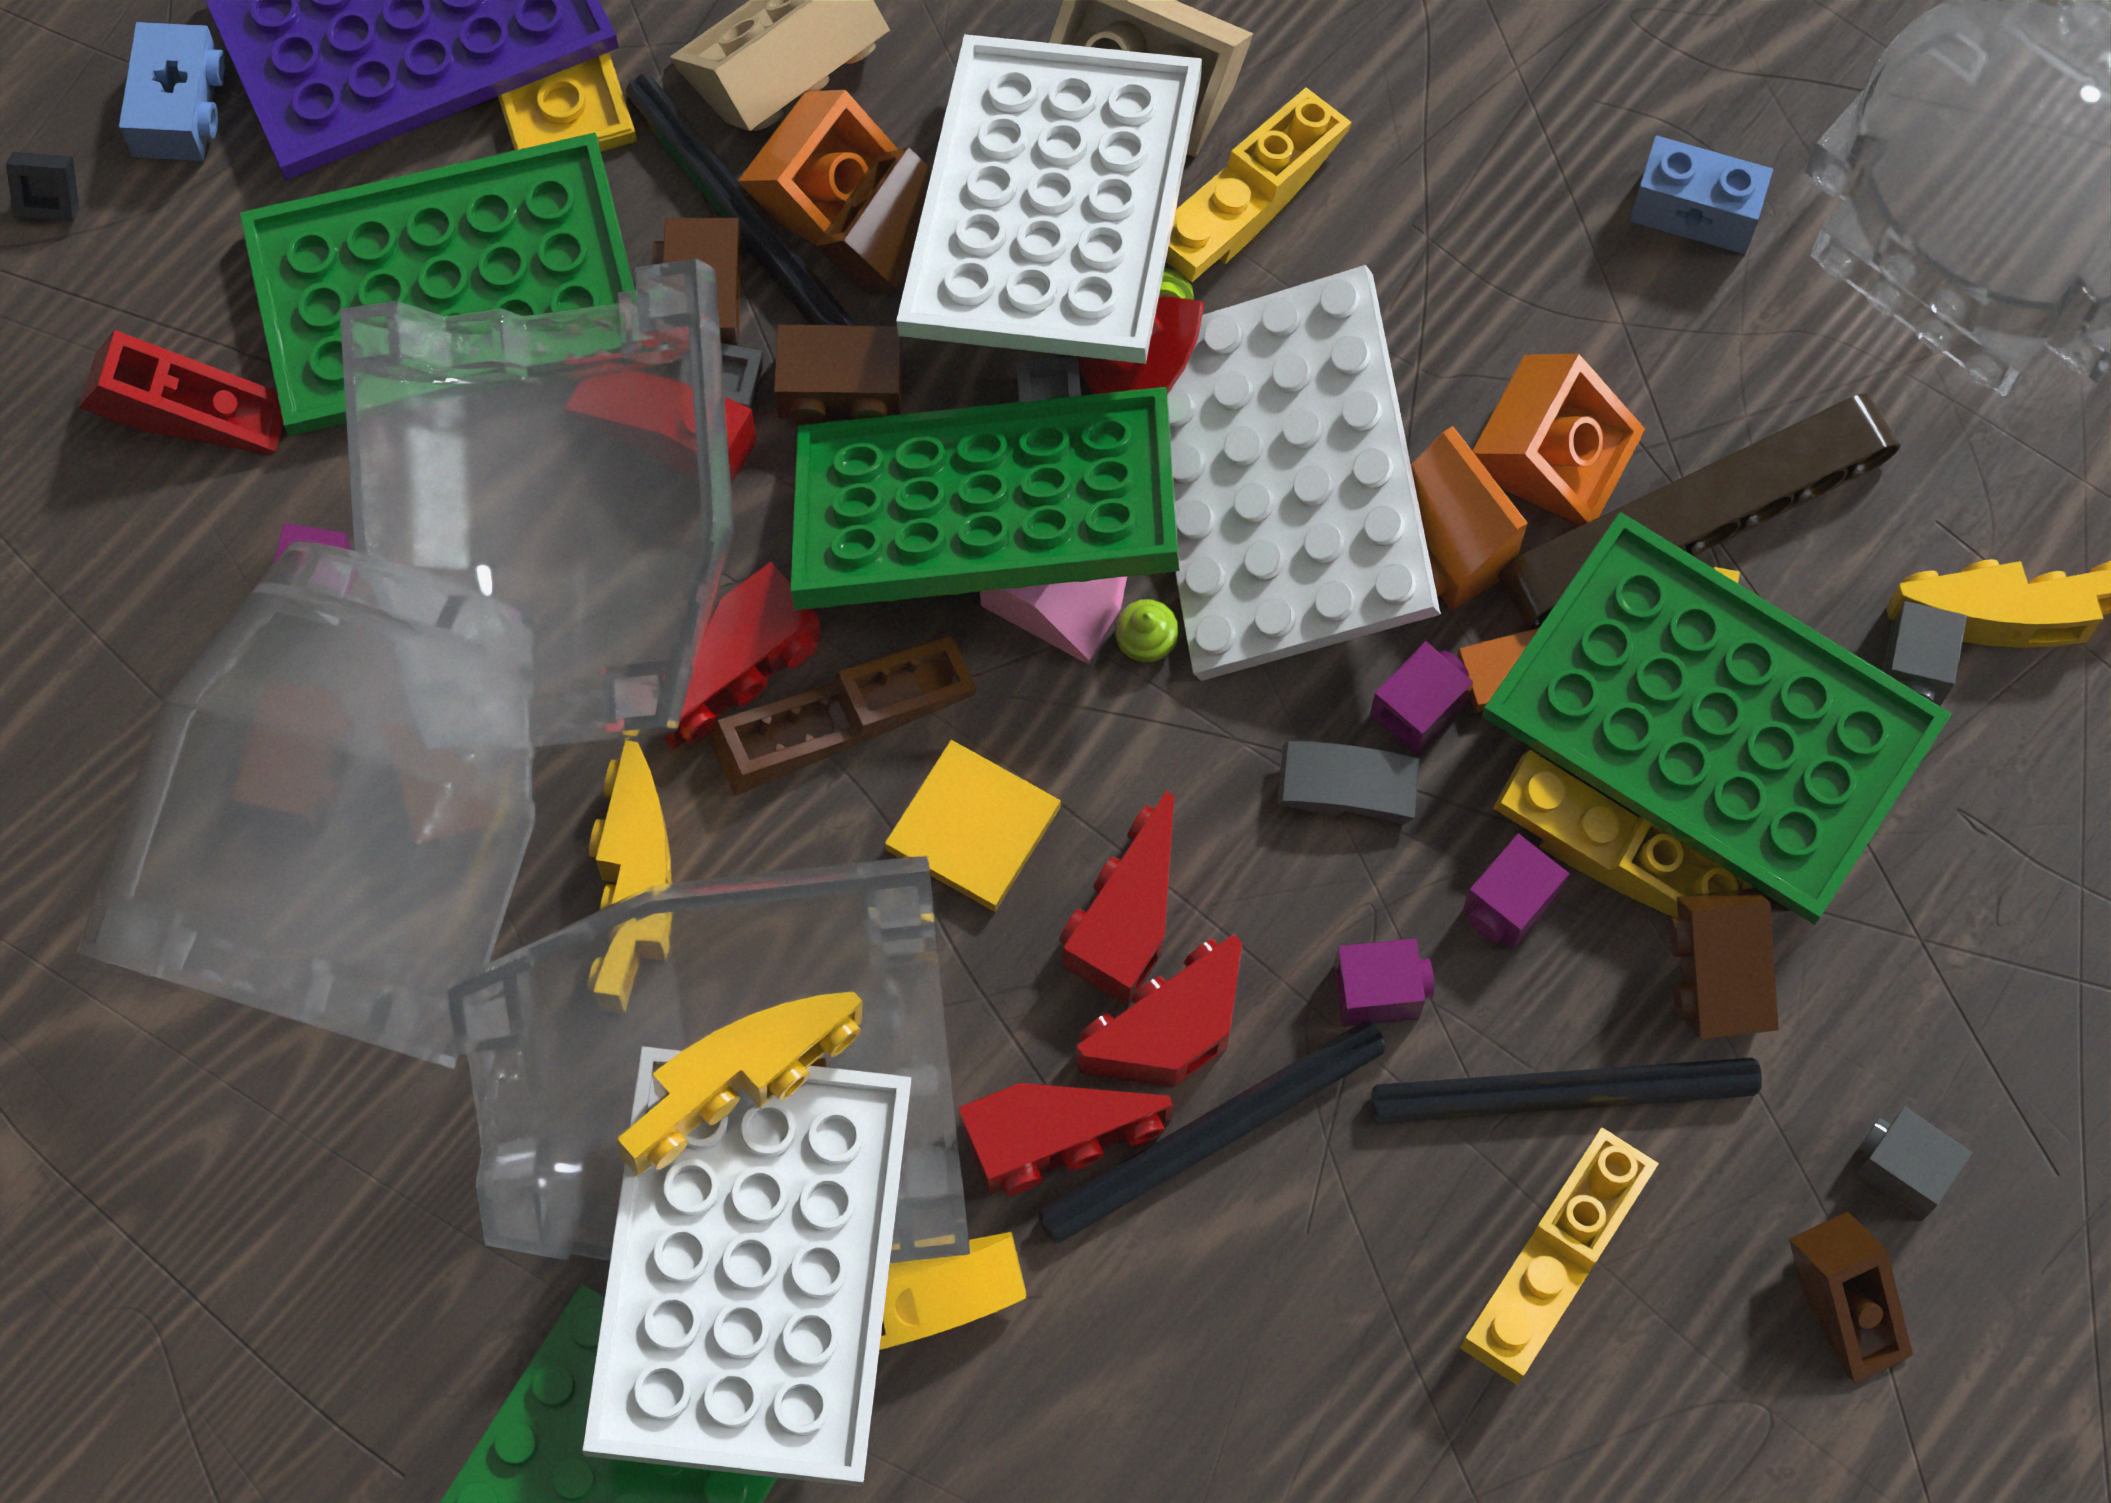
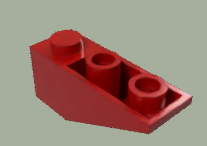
M769 562L720 599L660 722L666 745L671 751L685 741L691 744L705 737L716 725L718 716L736 703L739 706L750 703L763 692L770 677L785 666L788 668L799 666L815 652L818 645L817 642L821 640L818 615L812 608L794 609L790 591L791 584L772 562Z
M1167 791L1155 809L1148 804L1141 809L1127 835L1129 839L1133 840L1132 844L1121 860L1112 856L1106 862L1093 887L1094 890L1099 892L1098 896L1087 912L1080 908L1076 909L1066 923L1059 938V942L1065 945L1063 947V968L1128 1007L1132 1003L1133 995L1142 987L1163 954L1174 795Z
M1029 1083L1015 1084L958 1107L960 1128L988 1194L992 1195L1004 1190L1006 1196L1018 1195L1036 1187L1043 1181L1041 1174L1066 1165L1068 1171H1075L1092 1165L1103 1158L1104 1153L1102 1149L1127 1140L1129 1146H1137L1157 1138L1165 1132L1163 1125L1171 1122L1173 1111L1172 1100L1167 1095Z

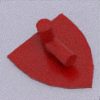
M1172 296L1158 298L1146 364L1072 356L1078 357L1079 370L1093 393L1102 394L1166 387L1168 395L1185 370L1198 340L1205 303Z

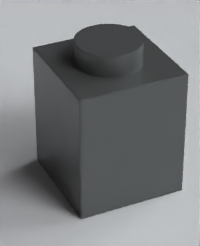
M1904 601L1891 624L1882 671L1941 707L1955 684L1967 615Z
M1904 1107L1891 1123L1879 1117L1858 1147V1150L1868 1157L1856 1175L1921 1220H1924L1938 1206L1973 1152L1907 1107Z

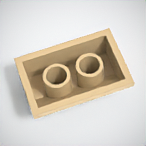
M749 0L669 58L675 68L727 124L748 131H758L780 119L783 115L781 108L798 96L802 97L807 91H819L825 87L830 80L828 75L844 63H855L871 54L876 48L874 42L889 32L890 29L874 0Z
M1063 0L1049 43L1201 58L1202 77L1187 154L1195 157L1202 148L1235 86L1253 33L1176 0Z

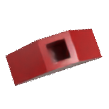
M1235 933L1219 945L1214 939H1211L1197 947L1184 960L1183 963L1186 968L1167 982L1162 976L1149 981L1133 995L1131 1000L1134 1005L1116 1018L1107 1013L1090 1023L1079 1035L1082 1042L1076 1045V1065L1082 1073L1176 1087L1226 1051L1242 950V942Z

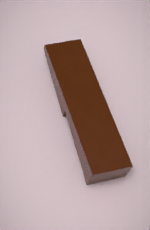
M950 635L838 671L834 683L719 719L715 726L711 744L733 793L737 796L974 696L977 688Z

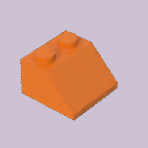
M846 90L807 91L745 170L738 182L775 222L816 245L876 157L881 153L898 150V148Z
M1529 354L1523 356L1472 451L1505 491L1578 526H1582L1600 517L1645 428L1580 354Z
M1452 426L1442 432L1411 464L1437 597H1442L1451 611L1500 581L1498 578L1499 572L1509 562L1518 557L1528 524Z

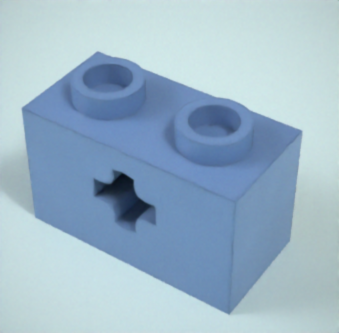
M136 22L119 129L132 157L204 161L207 138L214 139L218 127L217 106L213 102L215 86H223L226 74L225 54L223 50L216 49L208 26Z
M1656 135L1629 221L1746 254L1760 217L1773 168Z

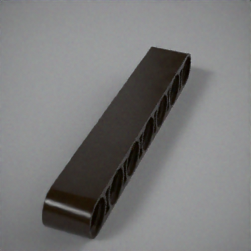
M1866 393L1858 394L1525 552L1509 562L1499 572L1498 578L1528 629L1540 628L1619 512L1627 515L1692 556H1696L1876 469L1891 459L1898 452L1901 444L1870 396Z

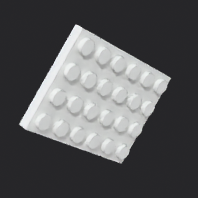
M964 34L896 320L898 336L1146 364L1202 77V59Z
M1363 265L1204 314L1198 340L1187 366L1167 395L1180 571H1176V578L1193 674L1203 681L1441 615L1374 278L1368 267Z
M642 1046L630 1127L661 1102L654 1092L652 1073L681 1051ZM809 1066L807 1068L810 1072L808 1079L795 1093L783 1101H779L774 1096L759 1108L745 1091L741 1089L737 1093L740 1100L732 1111L713 1125L703 1121L685 1137L688 1144L681 1154L664 1168L656 1170L651 1165L640 1176H637L625 1163L583 1445L584 1456L863 1487L912 1077Z

